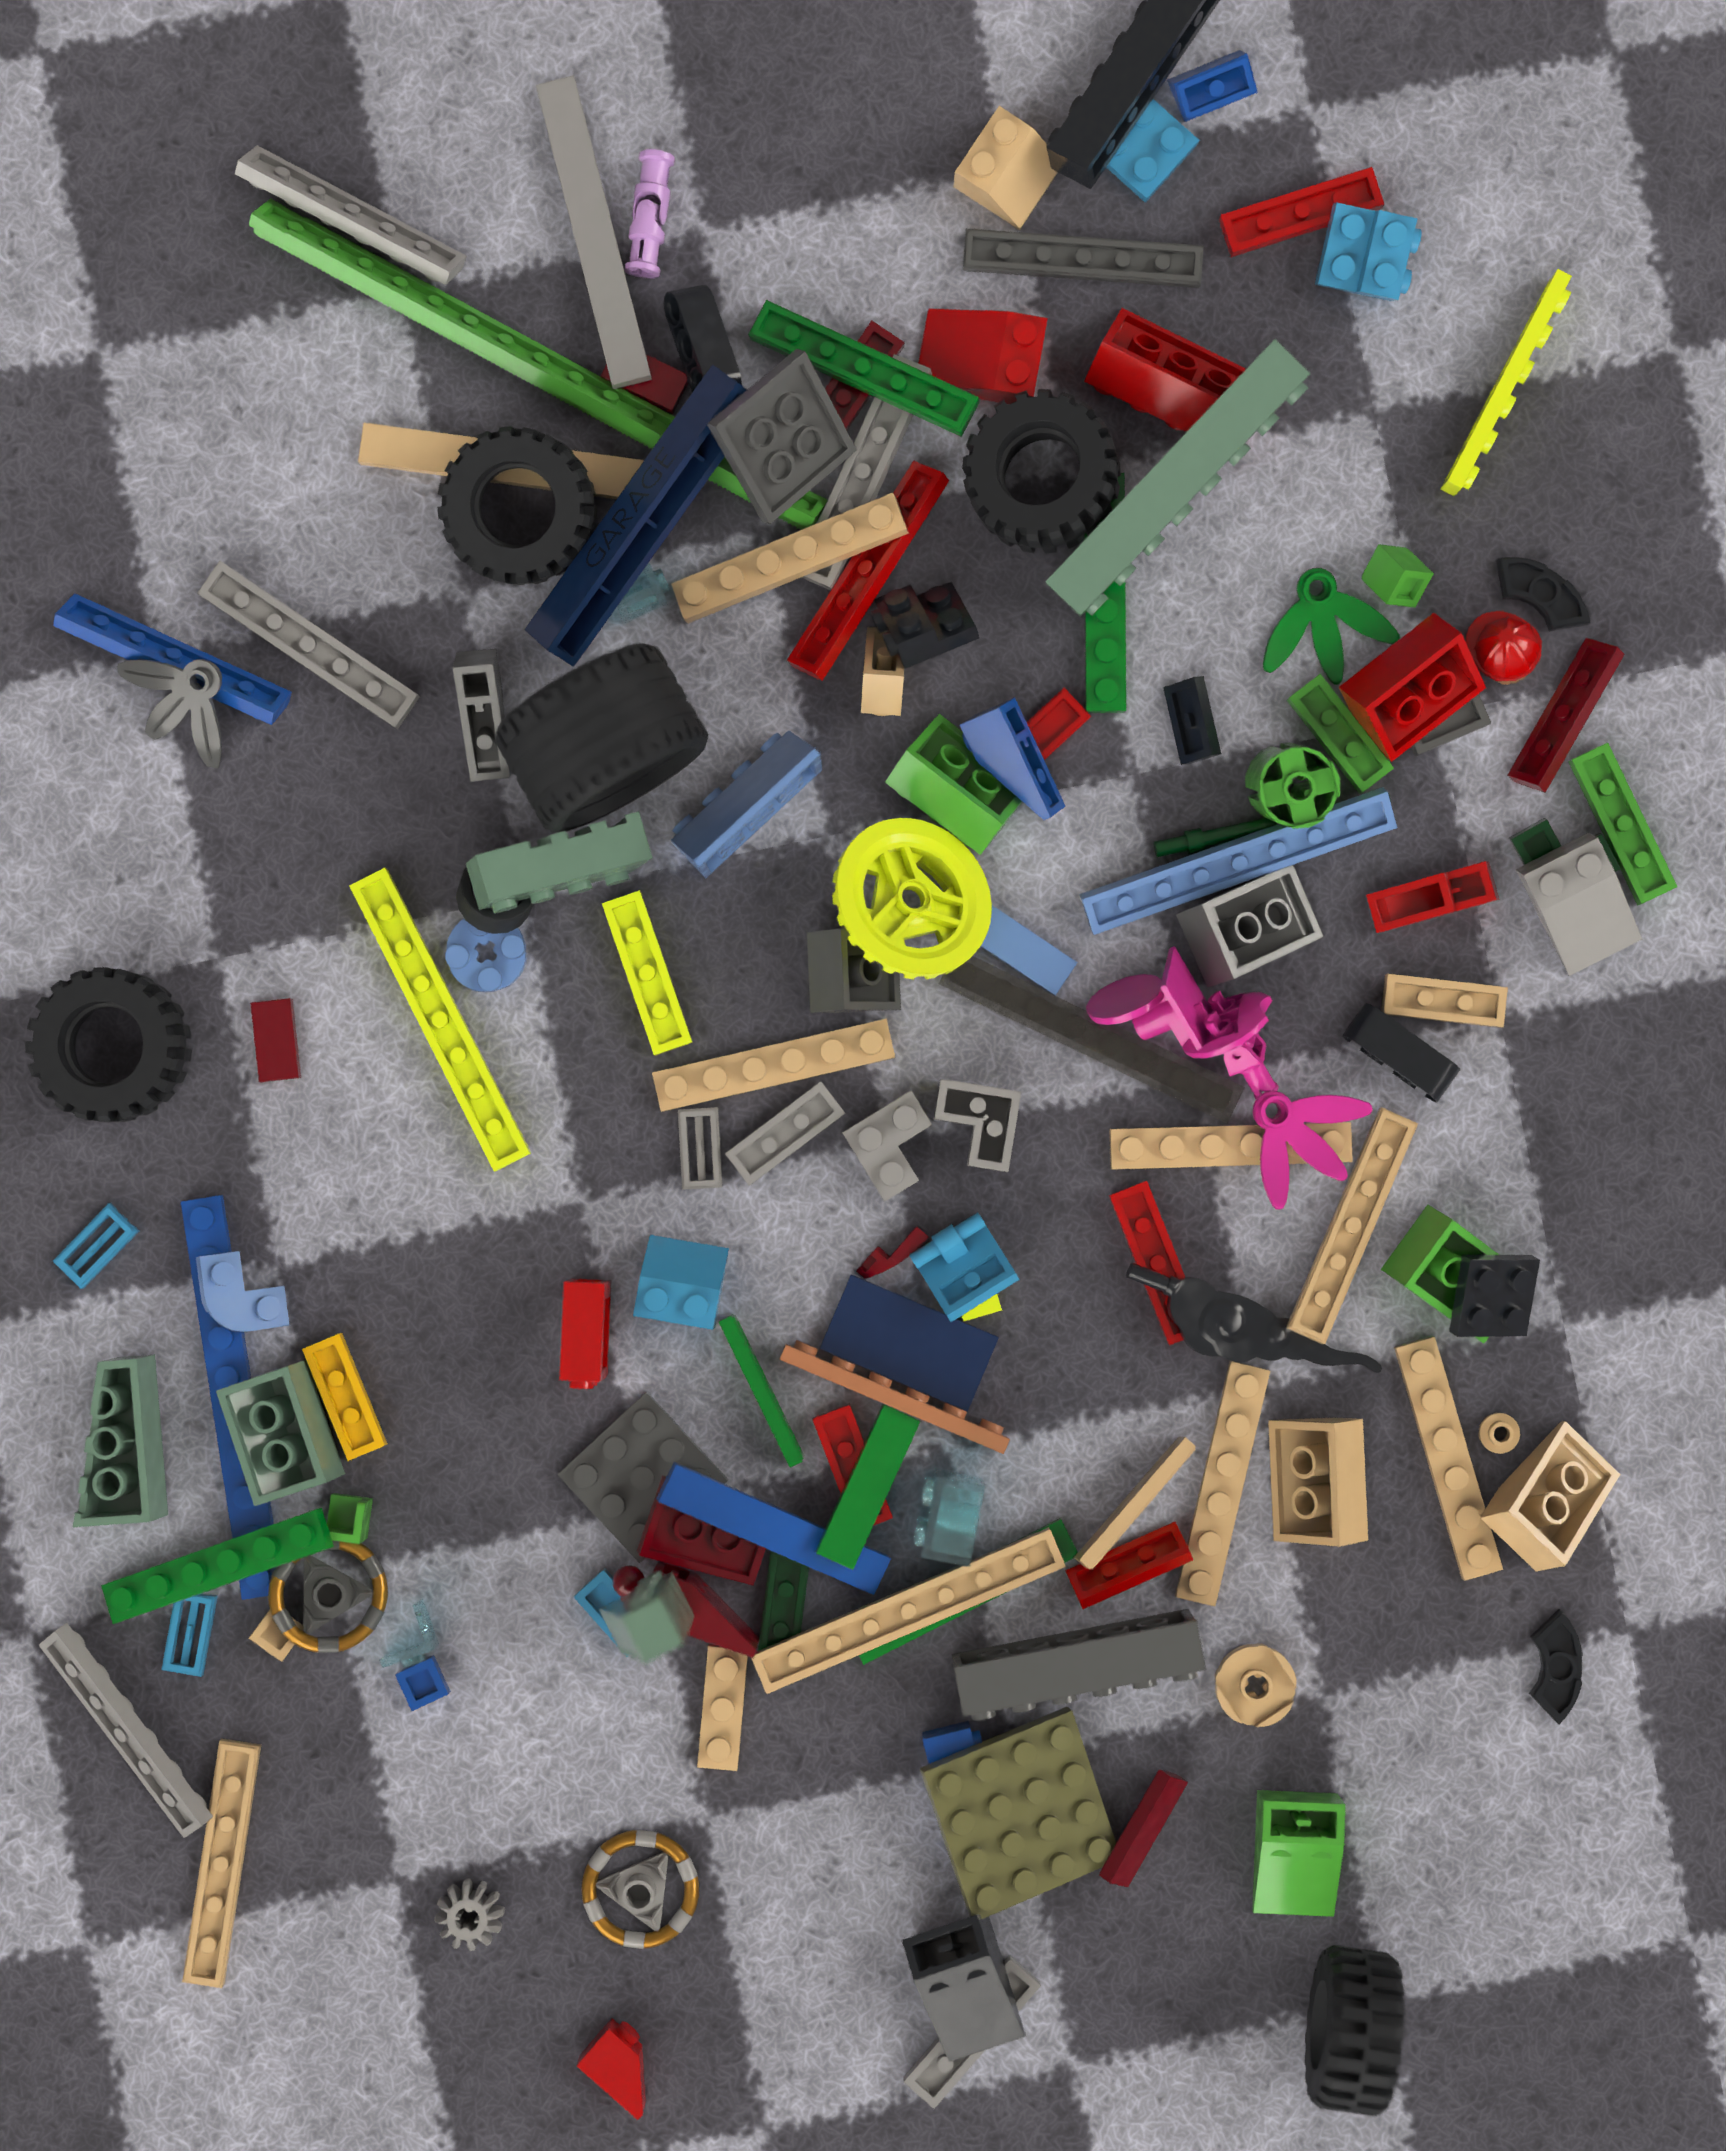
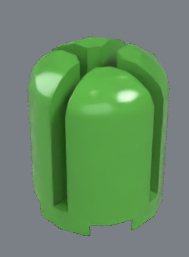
M1281 743L1280 748L1269 746L1261 750L1250 762L1245 776V787L1258 792L1257 794L1249 795L1248 799L1251 806L1263 817L1293 829L1309 828L1326 819L1324 817L1333 809L1336 798L1340 796V777L1334 763L1329 761L1321 752L1294 743ZM1294 777H1296V779L1300 781H1303L1304 779L1308 780L1294 784L1291 791H1288V785L1292 784V779Z

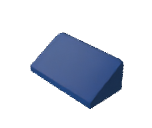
M1241 50L1167 79L1184 122L1258 93L1248 54Z

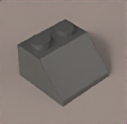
M846 928L807 932L810 1013L901 1010L900 973L894 972L890 974L882 970L883 965L876 961L870 963L863 957L865 952L858 945L852 946L847 939L850 934Z

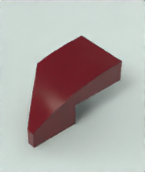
M916 1226L891 1255L877 1246L856 1272L864 1279L883 1273L909 1257L929 1236Z

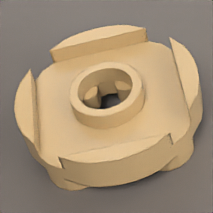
M1246 1644L1233 1649L1222 1659L1215 1673V1693L1223 1710L1234 1721L1241 1724L1254 1725L1255 1727L1270 1726L1286 1716L1293 1705L1297 1683L1296 1675L1287 1659L1277 1650L1264 1644ZM1252 1675L1256 1678L1263 1676L1266 1679V1682L1262 1684L1264 1692L1258 1696L1254 1691L1249 1693L1245 1691V1687L1249 1684L1247 1679Z

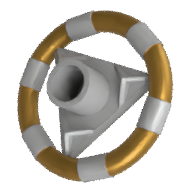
M637 1829L610 1838L599 1846L592 1855L582 1879V1900L590 1922L607 1939L629 1948L644 1949L656 1947L676 1937L692 1919L699 1898L698 1874L690 1856L677 1842L655 1831ZM635 1845L657 1848L663 1851L598 1880L599 1873L612 1855L623 1848ZM670 1856L675 1861L684 1882V1897L682 1905L669 1923L660 1928L668 1858ZM596 1887L654 1931L649 1933L628 1931L615 1926L605 1916L597 1897Z

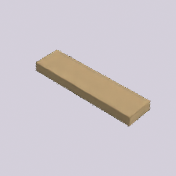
M1179 1436L1075 1555L1074 1559L1083 1567L1089 1570L1093 1569L1196 1450V1446L1186 1437Z

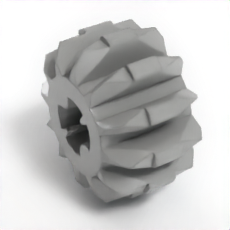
M469 1878L464 1880L462 1890L457 1885L451 1884L447 1889L449 1897L441 1896L437 1902V1905L443 1911L436 1914L435 1922L446 1924L441 1930L440 1936L441 1938H447L453 1934L455 1936L452 1943L454 1949L459 1948L463 1940H466L469 1951L476 1949L478 1940L487 1946L492 1941L491 1933H499L503 1926L497 1918L504 1915L505 1908L500 1905H493L499 1899L500 1894L498 1891H494L486 1896L484 1894L487 1888L486 1881H481L477 1890H473V1883ZM464 1910L468 1913L475 1910L478 1914L475 1921L471 1917L466 1920L462 1918Z

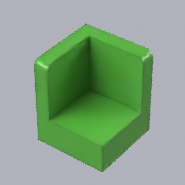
M1378 544L1361 578L1386 604L1415 608L1434 573L1408 548Z
M338 1493L331 1494L327 1526L333 1541L360 1544L368 1538L373 1498Z

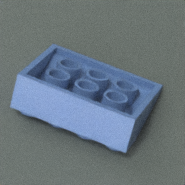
M789 730L782 737L779 733L774 734L760 748L764 753L753 764L747 760L740 765L731 775L735 781L724 791L719 787L716 788L704 799L702 805L705 808L695 818L689 814L674 827L672 831L676 835L671 839L673 845L706 879L822 771L821 755L814 747Z

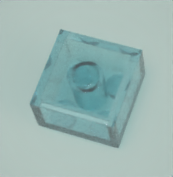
M935 1468L933 1477H925L921 1500H923L922 1505L927 1506L925 1517H917L913 1539L915 1540L914 1545L920 1546L921 1558L970 1567L985 1491V1483L982 1477Z

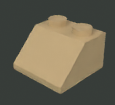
M998 106L956 169L954 188L1020 230L1058 172L1051 169L1046 148L1047 143L1035 129L1001 106Z

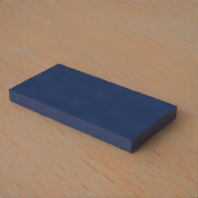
M851 1274L820 1349L968 1412L999 1337L958 1319L950 1322L946 1314Z

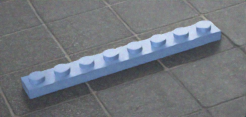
M1382 787L1336 803L1333 809L1324 817L1326 819L1312 827L1293 829L1277 824L1079 894L1093 935L1396 829L1397 824L1388 791Z

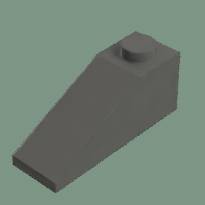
M497 649L456 652L453 674L470 781L510 778V768L495 744L498 726L505 718Z

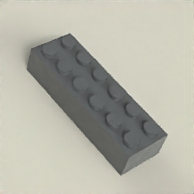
M1189 1609L952 1654L963 1717L971 1715L972 1720L992 1718L996 1716L995 1710L1011 1707L1012 1712L1030 1711L1036 1708L1037 1702L1052 1700L1054 1705L1067 1704L1076 1701V1695L1092 1692L1093 1697L1108 1696L1117 1692L1116 1687L1132 1684L1133 1689L1150 1688L1157 1685V1679L1172 1676L1173 1681H1187L1196 1678L1198 1671L1206 1670L1197 1620Z

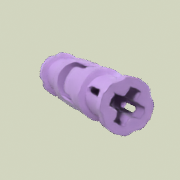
M645 149L639 153V161L642 162L640 183L635 185L632 211L633 221L629 229V239L632 240L630 260L625 263L624 271L632 276L654 279L660 276V268L657 266L659 246L664 243L665 238L662 226L667 218L670 200V189L667 188L669 169L674 165L675 157L662 150Z

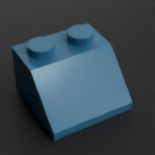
M650 1235L639 1278L633 1316L713 1330L716 1326L729 1248Z

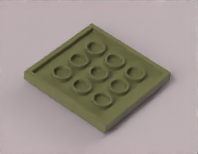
M1069 1707L1057 1710L919 1768L969 1917L980 1914L981 1918L984 1919L1100 1869L1104 1866L1116 1845L1073 1711Z

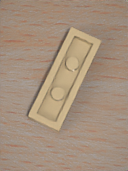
M1386 974L1381 1011L1391 1016L1502 1028L1504 1027L1508 987Z
M714 1644L708 1645L697 1768L737 1771L748 1656Z

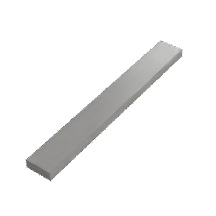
M572 75L537 84L536 89L613 390L652 380L575 77Z

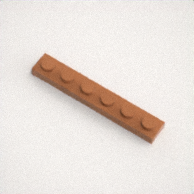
M796 1340L794 1347L788 1344L784 1347L779 1360L999 1453H1005L1010 1439L1002 1435L1004 1427L982 1418L980 1424L977 1425L964 1419L967 1411L948 1403H944L942 1409L927 1403L930 1398L929 1395L907 1387L905 1394L890 1388L893 1380L870 1371L868 1378L853 1372L855 1364L833 1355L831 1362L816 1357L819 1349L799 1340Z

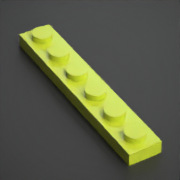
M1557 269L1549 279L1441 487V490L1455 497L1462 487L1469 490L1480 470L1479 467L1474 465L1480 452L1487 455L1497 438L1498 432L1492 430L1499 417L1505 420L1516 401V397L1511 395L1516 383L1524 384L1535 362L1529 360L1534 348L1542 349L1552 332L1553 327L1547 324L1553 312L1561 313L1571 295V292L1566 290L1572 277L1571 275Z

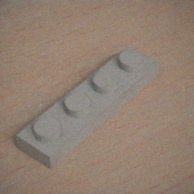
M1009 1955L1003 1963L1018 2011H1020L1041 1987V1984L1036 1977ZM937 2038L905 2074L903 2082L935 2109L984 2051L949 2062L941 2042Z

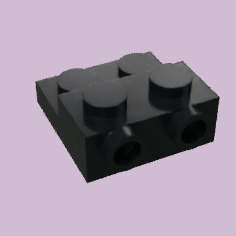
M952 582L933 587L919 595H916L911 584L900 589H894L886 595L874 599L877 609L870 611L878 633H883L882 637L890 656L898 655L905 669L979 639L976 625Z

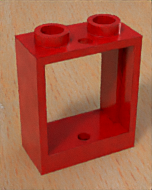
M571 1278L564 1281L559 1380L570 1381L569 1388L594 1389V1386L598 1385V1382L604 1380L608 1375L612 1280Z

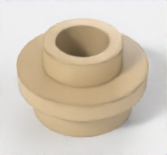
M1493 1413L1487 1416L1480 1424L1479 1438L1482 1445L1489 1451L1498 1454L1507 1453L1518 1444L1520 1428L1511 1416L1504 1413ZM1504 1426L1507 1435L1505 1439L1497 1441L1494 1437V1431L1497 1427Z

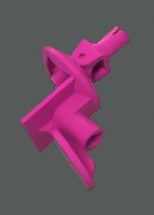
M1175 946L1169 948L1162 980L1155 975L1148 974L1128 976L1101 988L1090 998L1086 1005L1087 1014L1097 1024L1111 1025L1132 1020L1137 1034L1143 1040H1148L1172 1030L1185 1054L1192 1058H1209L1224 1054V1061L1229 1076L1242 1074L1251 1088L1255 1099L1263 1091H1278L1279 1089L1264 1064L1266 1043L1258 1034L1269 1021L1265 1012L1272 1002L1270 996L1263 992H1246L1224 998L1219 990L1207 1002Z

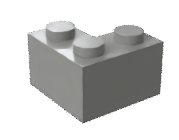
M940 1079L933 1120L973 1126L966 1166L1009 1172L1021 1092Z
M912 1090L842 1132L884 1202L919 1181L898 1147L932 1125Z

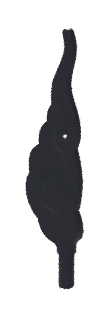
M1133 1262L1127 1270V1278L1162 1291V1294L1168 1296V1315L1179 1327L1185 1343L1193 1351L1201 1355L1221 1356L1227 1360L1240 1363L1250 1361L1255 1357L1267 1361L1279 1360L1285 1357L1292 1360L1305 1359L1323 1366L1360 1364L1375 1373H1380L1382 1370L1381 1365L1373 1358L1360 1353L1335 1350L1326 1344H1320L1286 1328L1289 1318H1277L1262 1305L1241 1295L1216 1291L1212 1285L1200 1278L1185 1277L1179 1279L1171 1275L1165 1276Z

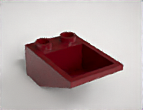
M657 1562L652 1573L660 1571L662 1576L673 1572L694 1614L688 1636L752 1658L755 1657L759 1636L697 1573L665 1562ZM632 1565L619 1568L613 1576L614 1590L621 1597L635 1591L634 1588L638 1586L637 1582L644 1578V1574L639 1568Z

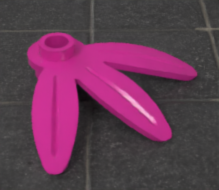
M1278 1091L1264 1092L1255 1100L1253 1105L1254 1120L1261 1128L1265 1129L1261 1142L1260 1170L1264 1189L1273 1208L1277 1210L1283 1209L1288 1197L1289 1159L1286 1141L1306 1163L1320 1173L1338 1181L1347 1179V1170L1338 1155L1324 1139L1304 1125V1122L1340 1123L1359 1119L1372 1113L1373 1108L1369 1102L1342 1095H1317L1291 1102L1285 1094ZM1271 1103L1276 1104L1278 1109L1277 1114L1273 1118H1269L1266 1115V1108Z

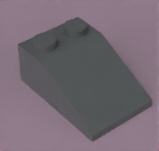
M1293 865L1266 874L1176 914L1208 988L1235 979L1324 937Z

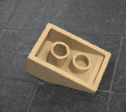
M1562 1421L1498 1488L1480 1518L1535 1571L1566 1566L1621 1474L1566 1421Z

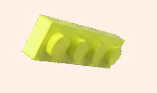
M639 890L602 903L653 1054L656 1056L693 1043L641 891Z

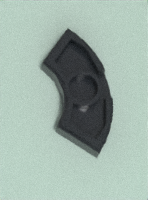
M1505 557L1496 560L1503 599L1520 600L1532 605L1544 617L1549 631L1584 626L1591 623L1585 603L1575 587L1568 580H1565L1559 574L1546 567L1547 565L1520 557Z
M1558 1609L1530 1636L1539 1651L1541 1668L1538 1681L1529 1694L1560 1725L1572 1710L1581 1690L1583 1653L1573 1625L1562 1610Z

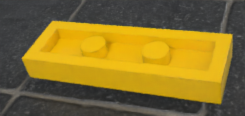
M339 1333L303 1348L302 1351L347 1461L387 1445L343 1334Z

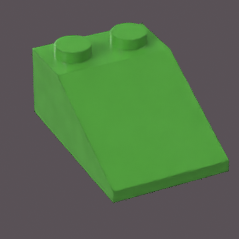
M1427 1204L1381 1270L1451 1320L1462 1255L1499 1254L1453 1219ZM1489 1337L1475 1338L1481 1341L1482 1343H1485Z

